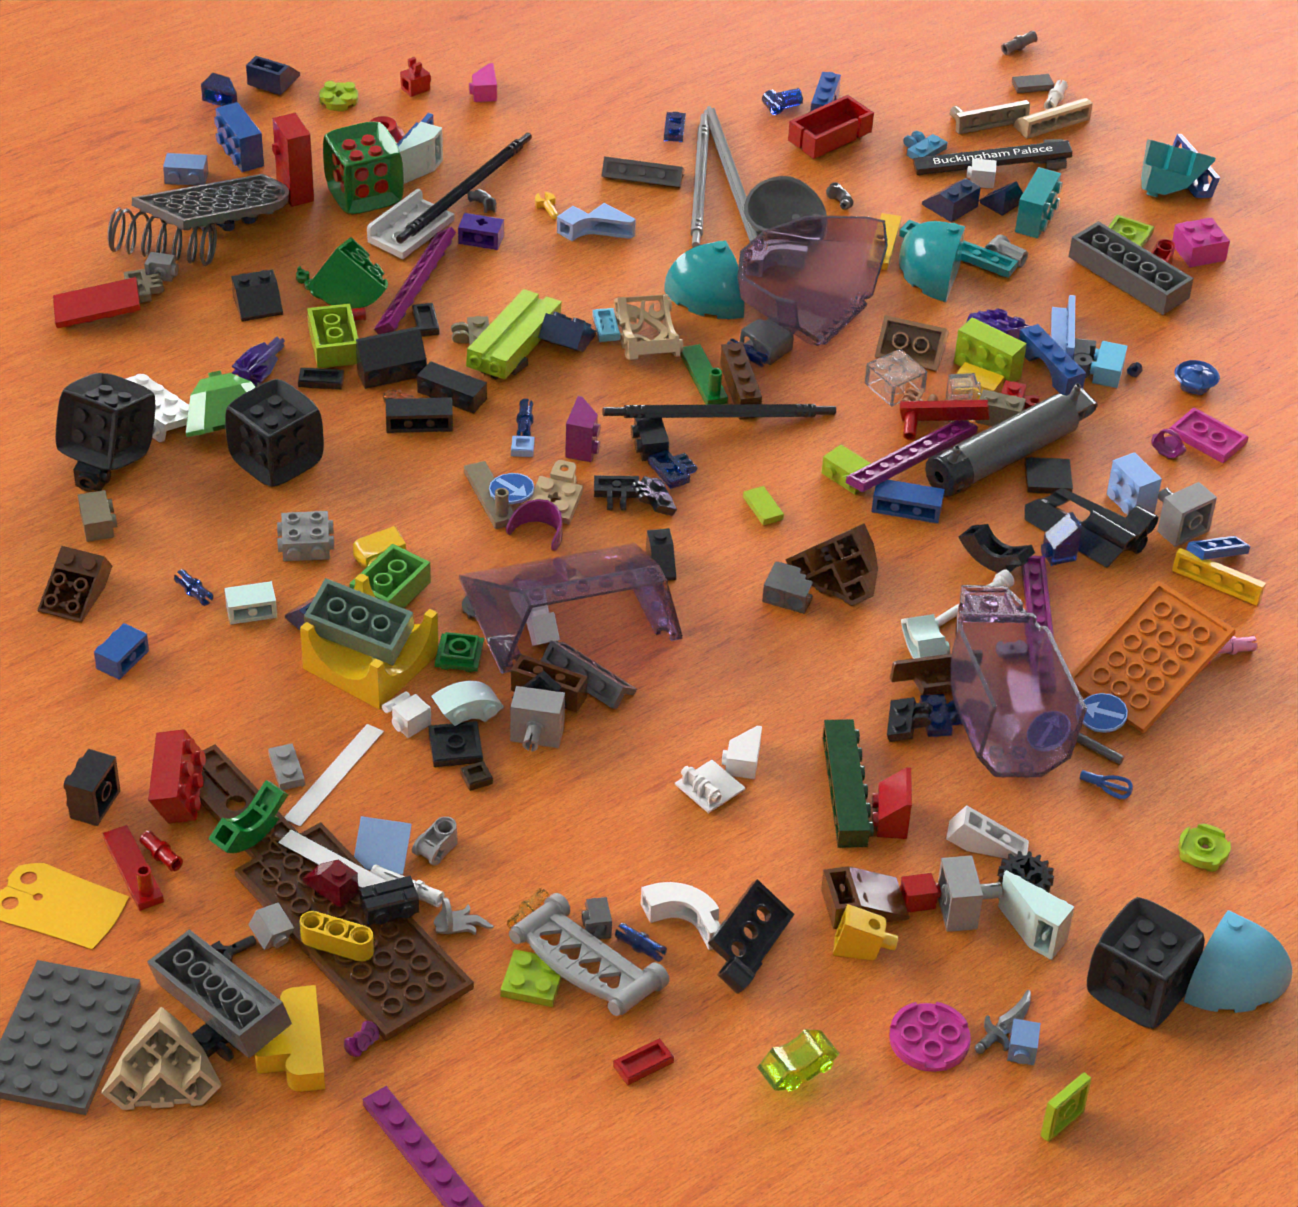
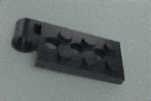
M758 879L751 883L708 942L726 960L717 976L736 994L742 992L754 979L756 972L763 964L761 961L795 915ZM757 910L764 914L765 921L759 919ZM744 927L752 932V939L746 936ZM732 945L739 949L740 956H736L732 952Z

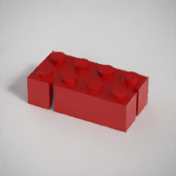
M846 95L789 121L788 141L799 149L802 148L803 152L815 159L856 140V137L860 138L871 133L874 112L851 96Z

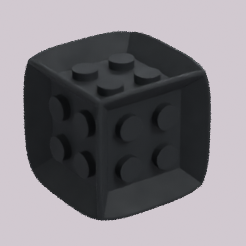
M94 373L74 381L63 389L59 399L55 433L57 449L74 460L103 470L120 469L137 461L148 452L151 445L156 410L154 393L138 383L108 373Z
M279 379L270 380L239 396L227 406L225 427L229 452L240 467L261 483L271 487L284 484L312 468L321 460L324 451V435L320 411L308 397L287 382Z
M1136 897L1126 904L1100 937L1090 961L1087 975V990L1095 999L1108 1008L1139 1025L1154 1029L1165 1021L1185 996L1194 970L1203 953L1204 934L1191 922L1150 900Z

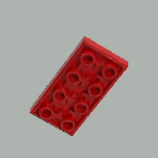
M136 277L53 295L54 318L57 328H67L80 323H90L94 320L112 318L126 313L131 314L141 310L139 286Z

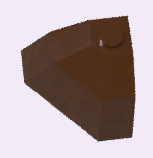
M865 523L785 559L788 565L801 568L800 573L806 575V580L813 582L811 586L815 587L816 590L829 596H836L852 606L874 596L878 563L875 546Z

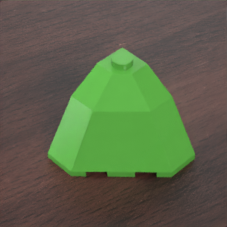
M221 370L208 373L209 378L200 379L190 395L186 436L191 437L226 429L225 412L227 406L239 396L255 388L254 384L232 373L222 374Z

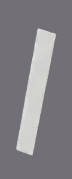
M366 724L284 818L301 826L384 731Z
M290 830L278 842L317 864L339 859L358 872V886L360 887L386 882L383 878L293 830Z

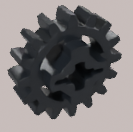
M1018 851L1016 857L1010 853L1008 854V859H1002L997 874L999 876L998 882L1002 884L1004 872L1007 870L1049 893L1051 886H1053L1054 869L1048 867V860L1040 861L1041 855L1032 857L1030 851H1028L1027 855H1023L1021 851Z

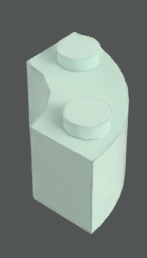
M934 614L901 619L904 638L913 659L950 654L949 643L945 640V636L940 633L939 622L935 619Z
M478 681L454 683L431 696L444 716L454 726L469 719H480L486 722L504 707L493 690L485 683Z

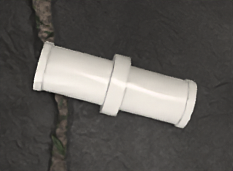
M1058 80L1055 87L1049 91L1048 99L1044 103L1046 110L1056 107L1062 101L1064 92L1068 88L1066 81L1062 80L1061 82V80Z

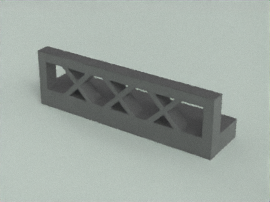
M604 156L601 176L681 188L682 175H684L685 169L681 166Z
M551 640L541 659L543 662L588 676L587 692L613 709L618 708L624 694L634 695L637 688L565 642Z

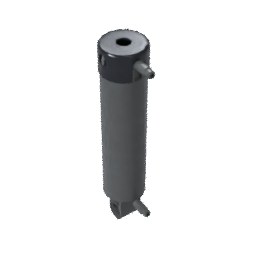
M1077 383L1069 395L1055 394L971 438L929 457L925 466L929 484L931 487L945 489L944 497L953 496L981 479L1074 432L1078 427L1079 421L1090 416L1096 410L1098 404Z

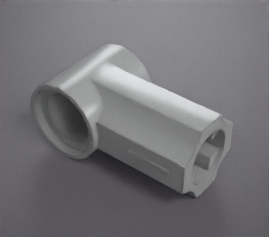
M1001 234L994 237L985 246L988 250L1017 260L1018 267L1020 268L1028 258L1027 250L1011 244L1009 239Z

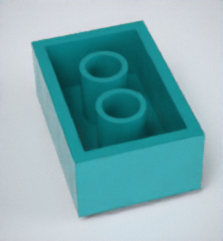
M1040 167L1037 168L1019 201L1015 227L1016 233L1038 238L1042 231L1045 232L1048 220H1052L1054 210H1057L1059 207L1060 198L1057 197L1063 185V182L1060 181L1061 173Z

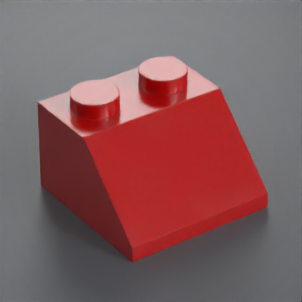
M906 767L879 782L878 793H873L872 808H877V812L873 811L872 822L873 827H877V837L907 839L912 808V773L910 767Z

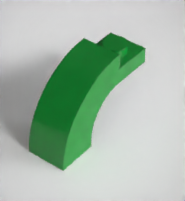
M265 780L250 805L241 814L231 819L221 818L209 840L226 853H239L251 848L261 841L280 819L276 814L288 797V794L272 782Z

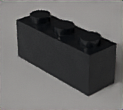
M430 361L417 375V392L431 398H452V406L474 414L487 400V382Z
M452 398L386 399V433L453 432Z

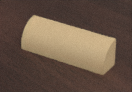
M1083 98L1020 117L1015 121L1014 127L1026 139L1089 120L1093 103Z

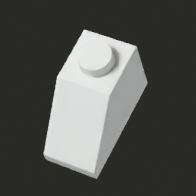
M756 726L731 739L728 750H723L722 765H726V772L731 776L755 779L762 726Z

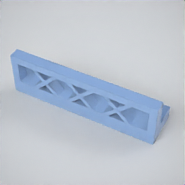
M1069 295L1067 308L1052 307L1051 337L1072 359L1075 349V296Z

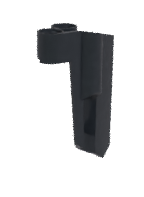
M1064 488L1055 491L1048 497L1036 499L1025 505L1026 521L1105 567H1109L1123 551H1133L1136 554L1142 552L1148 541L1147 535L1154 530L1159 519L1157 515L1139 505L1135 506L1125 518ZM1071 500L1090 511V515L1087 519L1081 521L1061 510L1058 506Z

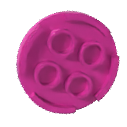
M914 1002L906 1005L893 1017L889 1032L890 1044L895 1054L904 1063L923 1071H943L958 1065L966 1057L971 1042L966 1019L954 1008L940 1002H936V1004H917Z

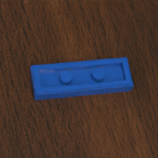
M1236 536L1188 542L1186 550L1198 558L1206 560L1248 554L1251 546Z

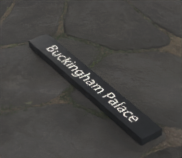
M1066 140L913 158V165L917 175L967 170L968 166H972V159L996 161V166L1071 158L1073 151L1069 141Z

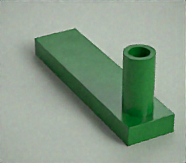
M701 344L683 347V352H680V356L705 404H728V396L721 384L722 370L712 367Z

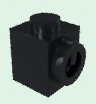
M80 461L77 462L73 469L75 486L84 491H102L105 484L109 483L111 478V470L99 469Z

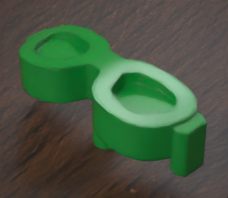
M301 266L297 267L296 280L299 283H304L306 290H310L307 287L312 280L309 278V271H305Z

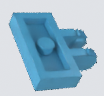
M917 130L903 139L905 146L908 147L907 156L912 159L935 156L947 149L948 144L947 141L934 134L925 138L924 134Z

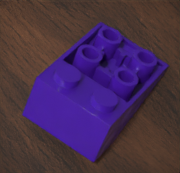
M999 308L970 313L967 319L968 322L973 317L1018 340L1020 329L1030 327V325L1025 324L1024 319L1016 316L1012 318L1007 315V311Z

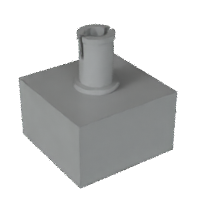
M1200 482L1175 493H1172L1169 488L1162 489L1159 492L1158 499L1163 502L1157 531L1174 547L1210 531L1217 497Z
M516 686L510 707V741L522 743L524 749L528 751L530 744H533L531 751L537 750L538 745L559 748L564 730L565 693Z
M972 856L941 858L938 877L941 897L938 898L946 931L977 929L982 900L1001 899V883L980 884Z

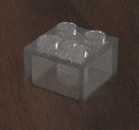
M898 349L867 363L865 384L892 407L900 403L908 388H914L918 391L922 388L925 389L928 371L902 349Z

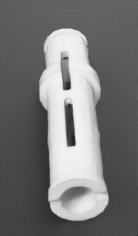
M376 864L370 871L386 881L405 877ZM413 880L419 900L435 907H440L445 896L444 892L425 885V882L421 880Z

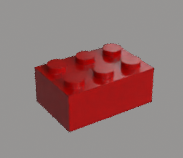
M185 729L157 732L155 738L148 801L168 824L197 821V813L201 808L199 795L200 788L203 787L202 768L206 763V756Z

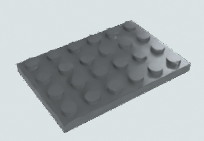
M37 960L0 1040V1099L86 1115L140 990V979Z

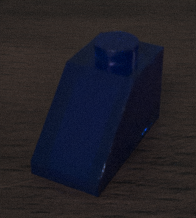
M212 73L201 83L202 101L219 106L237 102V92L230 77Z
M1073 512L1064 516L1044 534L1041 554L1045 556L1051 566L1076 561L1082 526Z

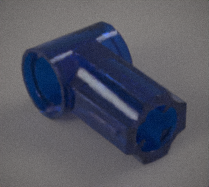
M799 88L778 93L775 90H768L763 94L762 102L772 114L778 115L785 108L803 104L802 91Z

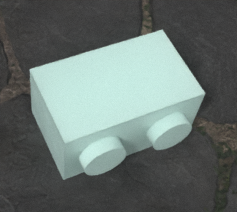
M272 581L224 588L230 625L277 618L276 598Z

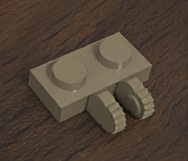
M488 316L467 317V324L465 322H457L451 325V331L453 332L452 341L456 343H469L470 346L489 326Z

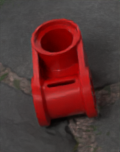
M1161 239L1157 242L1151 253L1172 264L1175 243L1169 239Z

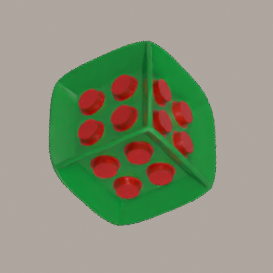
M364 122L338 128L324 135L323 165L325 178L331 194L344 212L348 214L369 212L394 205L402 200L404 192L402 157L396 141L380 122Z

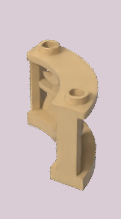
M668 294L618 297L614 299L616 320L618 326L622 327L623 332L620 333V342L622 349L625 348L627 359H638V355L672 353L674 356H680V352H683V341L679 339V335L675 332L670 315L672 301L668 299ZM646 301H659L660 311H654V303L649 307V313L645 311ZM627 302H641V308L627 304ZM637 318L639 319V322L637 324L630 323L632 321L636 323ZM643 322L648 323L660 332L651 341L647 337L635 333L642 329Z

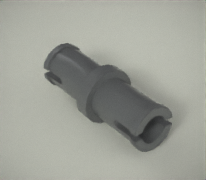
M1029 31L1022 36H1015L1013 40L1001 45L1002 52L1005 55H1009L1016 50L1025 49L1027 45L1037 42V34L1035 31Z

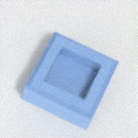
M512 436L511 456L533 457L535 437Z

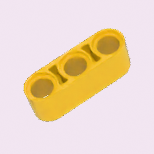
M315 911L306 912L300 917L301 940L305 945L356 961H367L373 956L374 941L373 932L370 928Z

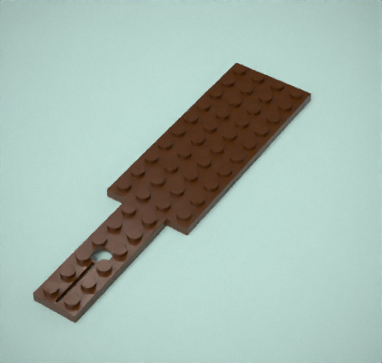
M214 744L203 750L206 756V763L202 768L203 787L200 788L199 798L201 804L220 822L222 817L231 819L241 814L250 805L259 790ZM230 800L246 803L244 808L237 811L226 807ZM279 811L276 816L280 819L272 830L257 844L245 850L253 860L236 868L235 876L263 907L275 903L280 904L294 926L290 937L367 1021L377 1025L379 1034L385 1041H388L474 989V982L412 917L391 919L381 925L376 923L368 925L360 904V893L340 908L306 885L302 878L319 864L278 843L290 830L299 833ZM322 822L299 833L364 868ZM315 911L370 928L373 932L374 941L373 956L367 961H356L305 945L301 940L300 917L306 912Z

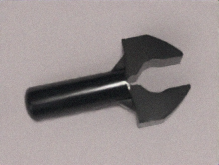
M251 935L230 946H223L220 941L211 946L232 962L233 955L256 945L257 941Z

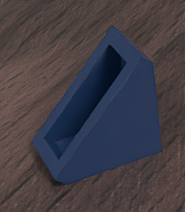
M1017 181L990 192L979 199V202L1003 216L1019 205L1023 191Z

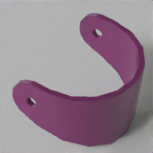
M535 499L519 506L508 521L506 533L512 534L518 526L527 522L547 523L557 530L551 543V550H557L562 541V516L557 505L549 500Z

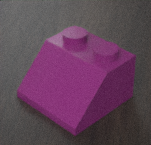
M582 396L577 397L566 422L565 457L591 462L594 454L599 453L600 441H597V437H599L601 425L598 424V414Z

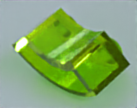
M804 1029L791 1042L780 1047H772L757 1068L775 1091H793L799 1085L809 1081L819 1073H824L831 1069L834 1064L833 1061L840 1053L822 1031Z

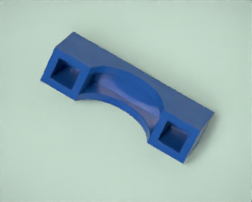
M1039 324L1020 329L1019 340L1027 343L1025 358L1028 361L1041 358L1045 362L1051 374L1052 386L1060 394L1069 395L1077 383L1083 389L1086 372Z

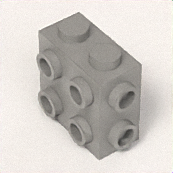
M328 511L281 513L282 522H277L278 536H282V538H277L278 552H283V561L330 559V550L334 549V536H329V534H334L333 520H328Z

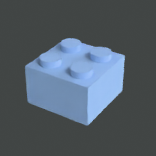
M1134 452L1113 460L1107 495L1127 515L1137 505L1151 513H1155L1162 478Z

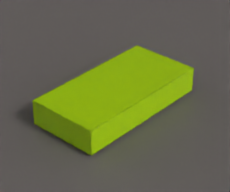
M764 486L743 492L744 500L762 525L783 520L784 513Z

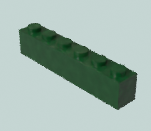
M854 719L824 720L822 738L837 848L868 847L869 837H873L874 827L873 822L868 820L871 816L870 802L866 803L865 800L868 798V786L863 784V780H865V766L860 765V762H862V747L857 746L860 742L859 729H855Z

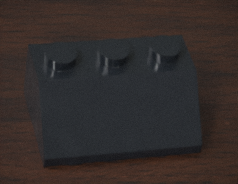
M419 327L356 339L357 374L365 389L417 378V375L427 366V358Z

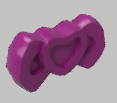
M364 1021L361 1031L355 1032L353 1037L344 1039L345 1051L350 1056L359 1057L362 1051L367 1050L369 1045H372L374 1041L379 1039L377 1025L370 1021Z

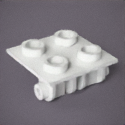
M710 760L696 770L693 767L685 766L681 770L682 779L675 782L679 789L707 813H710L745 790L741 783L713 760Z

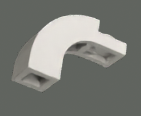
M662 882L641 887V906L650 923L666 918L687 920L698 929L708 950L713 949L708 942L720 927V923L718 922L719 907L711 897L693 886L682 883Z

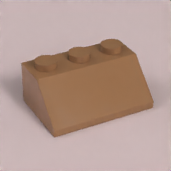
M885 315L875 357L937 371L945 351L949 331L946 328Z

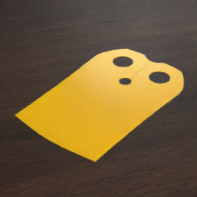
M45 863L25 864L18 866L9 875L7 886L0 890V920L93 949L115 924L129 896L94 884ZM26 872H34L37 875V880L32 884H24L20 878ZM42 894L43 898L36 901L33 899V895ZM7 897H15L18 899L19 904L16 908L8 910L2 907V901Z

